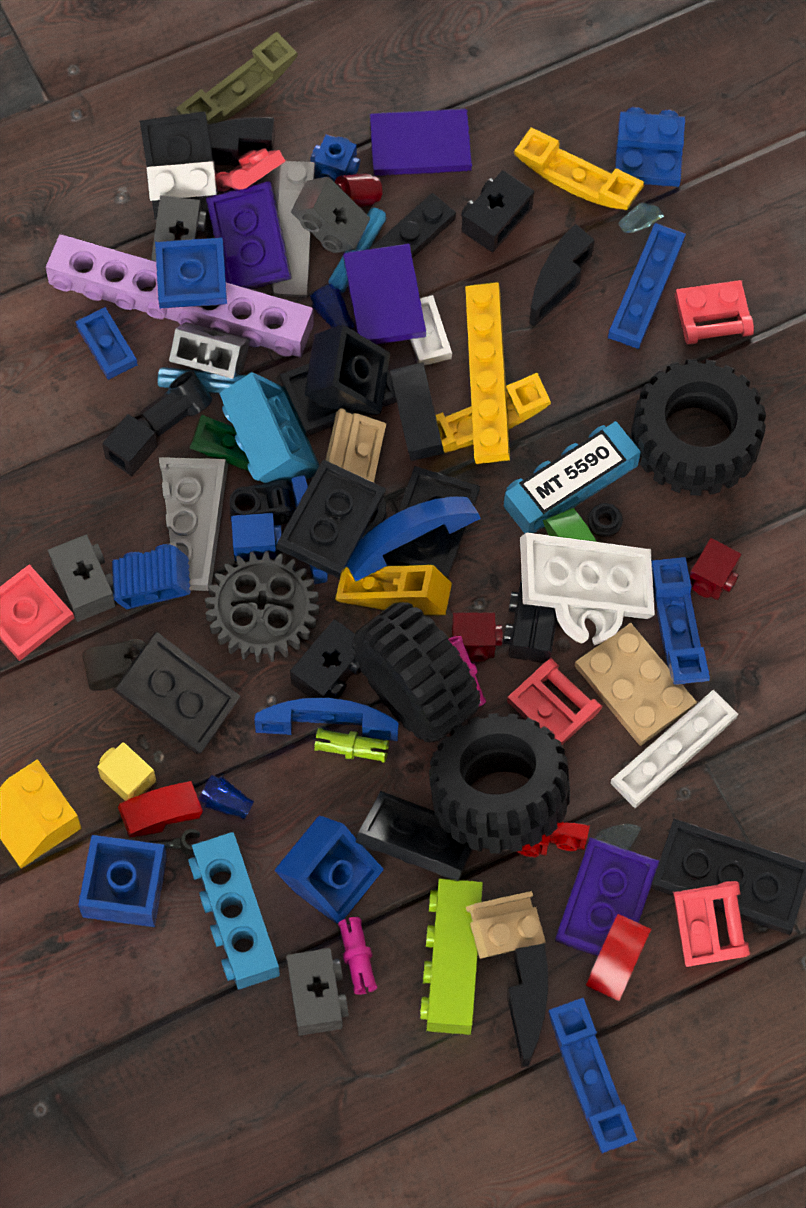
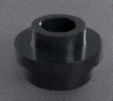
M609 503L595 506L588 516L589 528L594 534L601 537H610L618 533L623 522L619 509ZM607 518L611 521V524L602 525L599 520Z

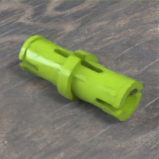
M322 728L317 730L316 738L330 740V743L315 741V751L344 754L346 759L351 760L354 757H361L383 763L386 762L388 753L374 751L373 748L389 749V740L358 736V732L354 731L345 734L323 730Z

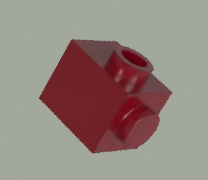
M710 538L691 570L690 581L692 589L702 597H712L717 601L724 590L730 593L739 577V574L735 571L742 554Z
M495 612L453 613L452 637H462L464 647L471 662H484L488 658H495L496 646H502V625H495Z

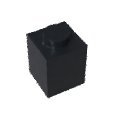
M127 414L102 445L105 458L130 476H133L155 451L157 441L155 430L150 423L142 418L137 420Z

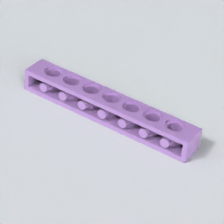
M59 234L45 267L49 284L58 290H72L82 293L87 298L95 301L102 299L113 302L122 309L140 310L156 319L167 318L177 321L181 325L188 322L250 339L249 346H262L273 349L282 356L289 357L293 355L301 358L314 325L312 307L226 283L227 304L213 305L217 307L214 310L204 309L210 305L159 309L156 262ZM82 269H90L87 273H79ZM114 278L122 279L119 282H110V280ZM145 287L154 288L148 292L141 291ZM239 315L249 316L247 319L239 320L236 318ZM271 324H278L281 326L277 329L268 328V326Z

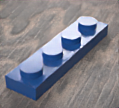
M656 223L654 224L609 330V339L640 349L685 241V233Z

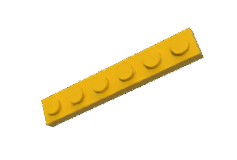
M499 282L465 286L476 464L509 461L510 449Z

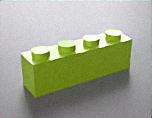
M439 878L438 890L430 891L429 912H436L435 926L428 925L426 947L433 948L432 961H425L423 983L430 984L429 997H422L420 1019L427 1020V1031L471 1035L478 951L470 925L473 922L470 912H467L466 907L481 902L483 882Z

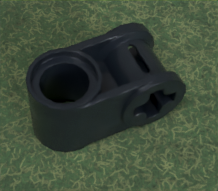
M276 480L266 484L242 486L235 489L230 496V520L231 516L273 513L274 525L288 523L296 510L292 507L289 494L292 491L291 483L286 480ZM243 504L250 505L252 509L249 511H241L237 507Z

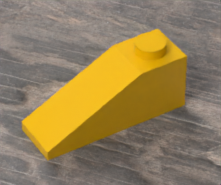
M434 565L386 566L358 581H355L350 570L345 568L339 580L335 599L341 603L381 610L387 609L394 603L404 602L423 611L424 615H446L452 582Z

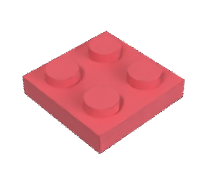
M30 564L0 586V640L19 661L74 619L73 612Z

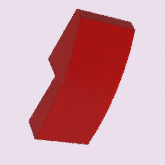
M191 781L146 792L128 799L118 806L129 838L163 832L166 824L199 819L203 812Z
M557 822V829L547 837L544 834L540 843L532 847L530 844L522 846L523 850L517 852L527 857H538L539 854L546 856L549 842L556 844L557 848L565 851L585 850L590 826Z
M617 914L586 986L620 1001L651 929Z

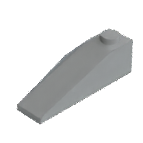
M285 161L250 185L270 181L275 195L292 279L270 284L274 297L307 298L312 233L301 226L300 221L291 213V210L306 181L315 179V162Z

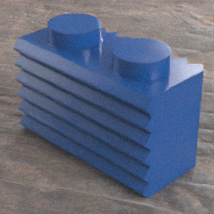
M163 544L157 546L155 551L151 550V552H145L144 554L129 552L123 558H119V560L114 559L112 561L114 600L125 609H131L190 595L188 556L176 546Z

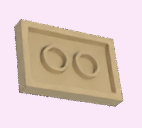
M629 623L615 635L575 662L576 669L639 746H642L684 716L697 704V701L683 684L674 685L668 666L632 623Z

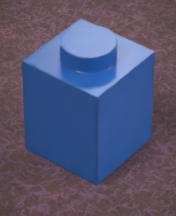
M273 513L231 516L235 562L237 561V556H240L244 561H250V552H254L257 560H262L265 551H268L270 559H276L275 546H277L281 537V525H274Z

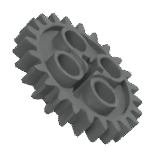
M265 551L262 560H257L254 552H250V561L246 563L240 556H237V567L235 568L226 563L224 565L226 576L218 573L215 574L217 585L208 586V592L212 597L205 598L206 608L211 609L206 612L207 621L213 622L210 625L211 634L220 633L217 637L218 644L223 645L229 642L228 650L230 654L240 648L243 660L248 657L250 652L255 653L256 662H260L262 654L266 653L271 662L275 660V652L280 651L286 658L288 657V646L290 645L297 650L301 649L299 637L306 640L310 639V631L307 628H316V619L313 616L319 615V605L313 604L319 601L318 592L312 591L314 589L313 579L305 580L306 569L303 568L295 572L296 562L294 559L284 565L282 554H279L272 561L268 551ZM243 585H250L255 588L247 594L238 591ZM279 587L290 590L288 594L283 596L273 593ZM232 603L238 604L234 607L231 606ZM265 603L264 610H259L260 604ZM292 606L293 610H288L287 608ZM241 617L252 620L247 626L235 624V621ZM278 619L287 622L282 628L270 626L272 621Z

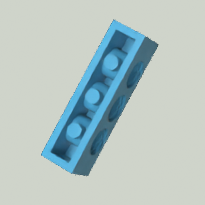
M234 832L192 845L194 857L188 859L194 880L201 878L205 889L199 892L205 913L212 911L216 924L210 926L216 947L223 945L227 958L222 959L221 962L227 981L234 979L239 990L280 976L279 966ZM218 872H226L231 876L227 883L221 885L215 884L211 879ZM230 905H236L242 909L241 914L235 918H227L222 912ZM240 939H249L253 942L252 948L247 952H238L233 946Z

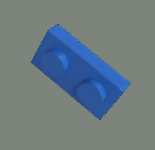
M106 307L75 321L79 333L107 380L138 365L135 355Z

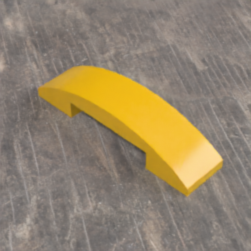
M530 128L514 150V155L543 178L571 194L602 206L627 210L644 186L643 181L615 168L611 174L560 149L558 140L533 128Z
M538 373L506 386L508 430L533 417L551 404ZM472 406L447 417L444 416L443 412L436 415L444 453L473 445Z

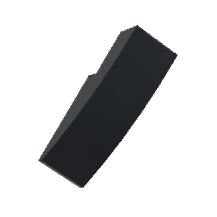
M251 117L232 119L208 125L214 165L238 166L240 155L243 156L252 150L258 152L264 148L267 151L274 150V118Z
M576 224L560 239L540 272L530 310L529 323L533 327L580 285L582 271L580 267L593 255L595 240Z
M421 362L390 370L410 460L415 461L444 454L424 363Z
M545 944L517 948L514 953V963L519 985L508 987L507 1001L521 1068L529 1067L537 1048L546 1012L548 965Z

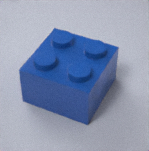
M92 835L78 904L82 917L155 927L167 862L165 846L163 844Z

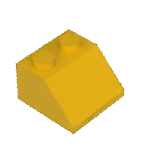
M38 759L9 777L0 787V840L21 869L82 829L78 815Z

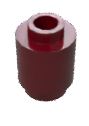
M371 174L341 175L335 179V183L359 207H370L374 203L379 202L382 197V184L378 177Z

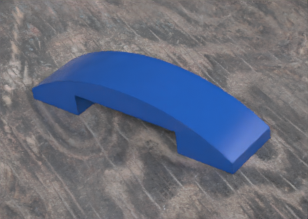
M445 497L414 505L387 518L361 538L347 567L355 581H358L387 566L382 555L441 525H444L449 534L481 519L480 515L468 497Z
M686 557L653 560L651 562L655 604L664 653L674 685L709 681L710 676L704 647H701L690 594L692 586Z
M305 698L291 700L265 708L255 714L256 733L291 735L293 721L362 726V737L398 741V722L367 705L342 699Z
M584 998L548 1010L572 1086L601 1154L637 1141L626 1108L620 1102L595 1036L597 1032Z

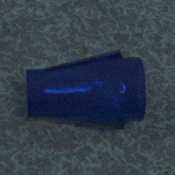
M327 284L311 295L312 308L332 328L342 324L350 329L354 327L355 324L350 318L340 289H335L333 284Z
M211 775L198 799L206 804L205 808L233 815L243 820L246 819L255 802L244 795L222 775L220 778Z

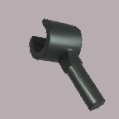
M188 829L182 834L181 838L150 841V843L163 844L165 849H181L184 854L193 855L192 846H189L185 840L199 838L200 832L196 829Z

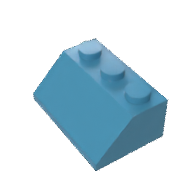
M251 372L219 393L224 403L222 407L223 413L235 428L237 433L235 440L241 450L246 453L250 462L247 464V467L255 480L264 483L286 480L291 483V478L303 475H305L306 479L314 477L320 465L282 386Z

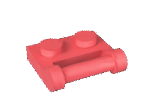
M265 148L258 152L252 150L238 159L240 165L230 172L216 173L218 191L223 192L230 188L243 190L286 160L279 150L267 151Z
M742 280L676 289L675 299L687 345L696 344L700 339L741 334L745 337L754 334V324L749 314ZM733 317H737L738 321L703 326L695 325V323Z
M550 658L507 697V702L523 718L527 719L528 717L539 722L540 729L543 726L548 728L555 734V739L559 740L563 745L583 725L600 712L602 705L595 699L590 700L558 670L559 665ZM550 680L580 711L577 714L571 711L543 682Z
M730 881L714 886L673 892L686 967L737 959L750 955L749 943L744 941L737 895L740 894L739 882ZM723 898L730 941L729 945L720 947L713 905V900Z

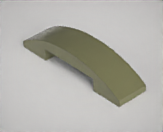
M275 32L252 50L253 58L207 93L202 89L178 106L176 108L177 112L182 115L206 111L208 125L225 121L252 103L274 84L294 62L298 54L278 32Z

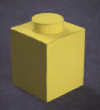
M124 742L116 749L112 747L107 750L100 758V764L97 766L100 778L125 801L144 794L156 782L154 770Z

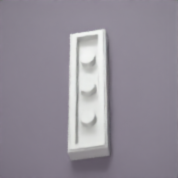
M712 690L614 776L610 784L634 808L638 807L736 720L738 713L719 694Z

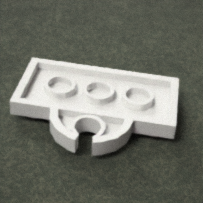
M525 533L520 537L523 604L555 608L560 626L576 642L582 644L588 640L589 632L585 627V618L593 621L596 626V634L592 640L593 644L597 645L617 633L622 625L623 616L649 619L655 615L651 549L534 533Z

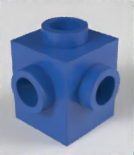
M326 134L321 146L316 145L311 155L310 162H315V179L330 177L335 182L338 176L357 174L360 166V159L357 158V144L351 143L344 137H333Z

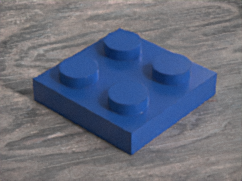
M223 238L155 242L159 309L227 304Z

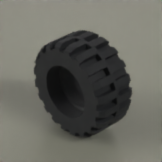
M688 359L683 366H680L678 362L668 365L666 373L658 371L651 377L650 383L644 385L640 392L639 400H637L631 438L641 451L640 465L646 473L654 472L653 480L660 485H663L665 482L671 484L670 490L678 493L681 492V489L690 490V495L700 496L702 490H708V493L711 495L721 492L722 485H725L726 488H731L738 484L739 477H746L751 471L753 463L756 462L765 434L766 424L764 421L766 412L765 407L760 404L761 396L757 389L753 388L750 390L749 385L751 381L742 374L739 377L736 376L734 368L728 365L721 368L716 366V361L706 359L705 364L697 363V359ZM701 408L716 414L726 424L730 436L725 441L714 446H692L678 439L668 427L666 420L679 410Z
M394 603L355 632L352 640L354 656L360 664L359 667L362 673L368 679L369 685L378 694L381 702L388 707L391 714L409 732L412 731L417 738L423 739L425 742L440 741L455 727L477 712L480 704V692L476 689L477 683L475 678L471 676L468 665L462 660L456 647L447 639L446 634L435 625V622L410 603Z
M499 713L488 714L489 718L479 719L478 716L469 719L468 724L464 727L461 724L455 727L450 732L451 737L445 736L437 745L438 750L432 754L429 780L435 815L439 818L440 825L445 832L451 833L452 838L460 844L464 845L468 842L469 848L482 852V849L485 848L490 849V853L502 854V850L511 849V852L523 850L522 846L530 844L532 847L542 841L544 834L547 837L557 829V822H562L567 814V806L570 804L568 761L565 756L564 747L559 740L555 739L553 732L545 726L540 729L539 722L528 717L525 721L521 720L519 715L508 713V717H499ZM495 772H513L529 779L521 788L505 794H486L471 787L481 777Z

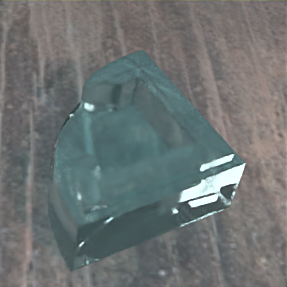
M639 203L618 224L624 233H631L652 225L664 215L658 206Z
M633 824L612 826L601 830L594 839L630 851L641 831V827Z

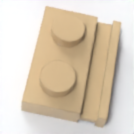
M340 408L336 412L326 461L374 483L386 423L357 413L350 414Z
M532 891L480 902L466 907L467 912H470L473 922L470 925L479 959L515 951L517 948L546 943L537 908L533 907L531 903Z

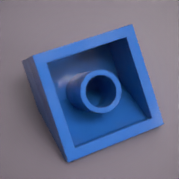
M319 815L274 871L298 896L338 924L341 920L345 919L384 869L363 845L356 843V837L343 823Z

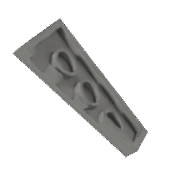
M159 457L170 545L176 546L188 556V570L190 572L189 589L208 591V586L212 585L228 463L226 459Z

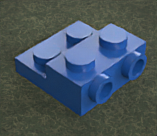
M637 107L630 108L626 112H620L615 168L643 181L644 184L679 187L685 117H678V114L672 110L661 111L659 115L646 114L645 110Z

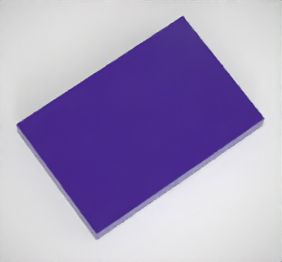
M467 109L370 114L374 176L471 171L472 162Z
M270 181L252 185L243 190H234L206 198L214 238H223L226 283L254 289L292 279L273 186Z
M404 244L343 253L357 333L375 344L426 337V327L410 245Z
M590 837L555 942L599 956L617 914L639 923L659 861Z

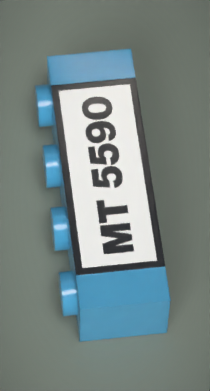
M617 421L607 427L602 425L596 428L589 435V438L581 444L574 443L568 446L556 460L552 462L545 461L534 470V474L524 480L520 478L512 482L506 489L503 507L524 534L535 533L545 527L543 520L574 508L636 468L641 451Z

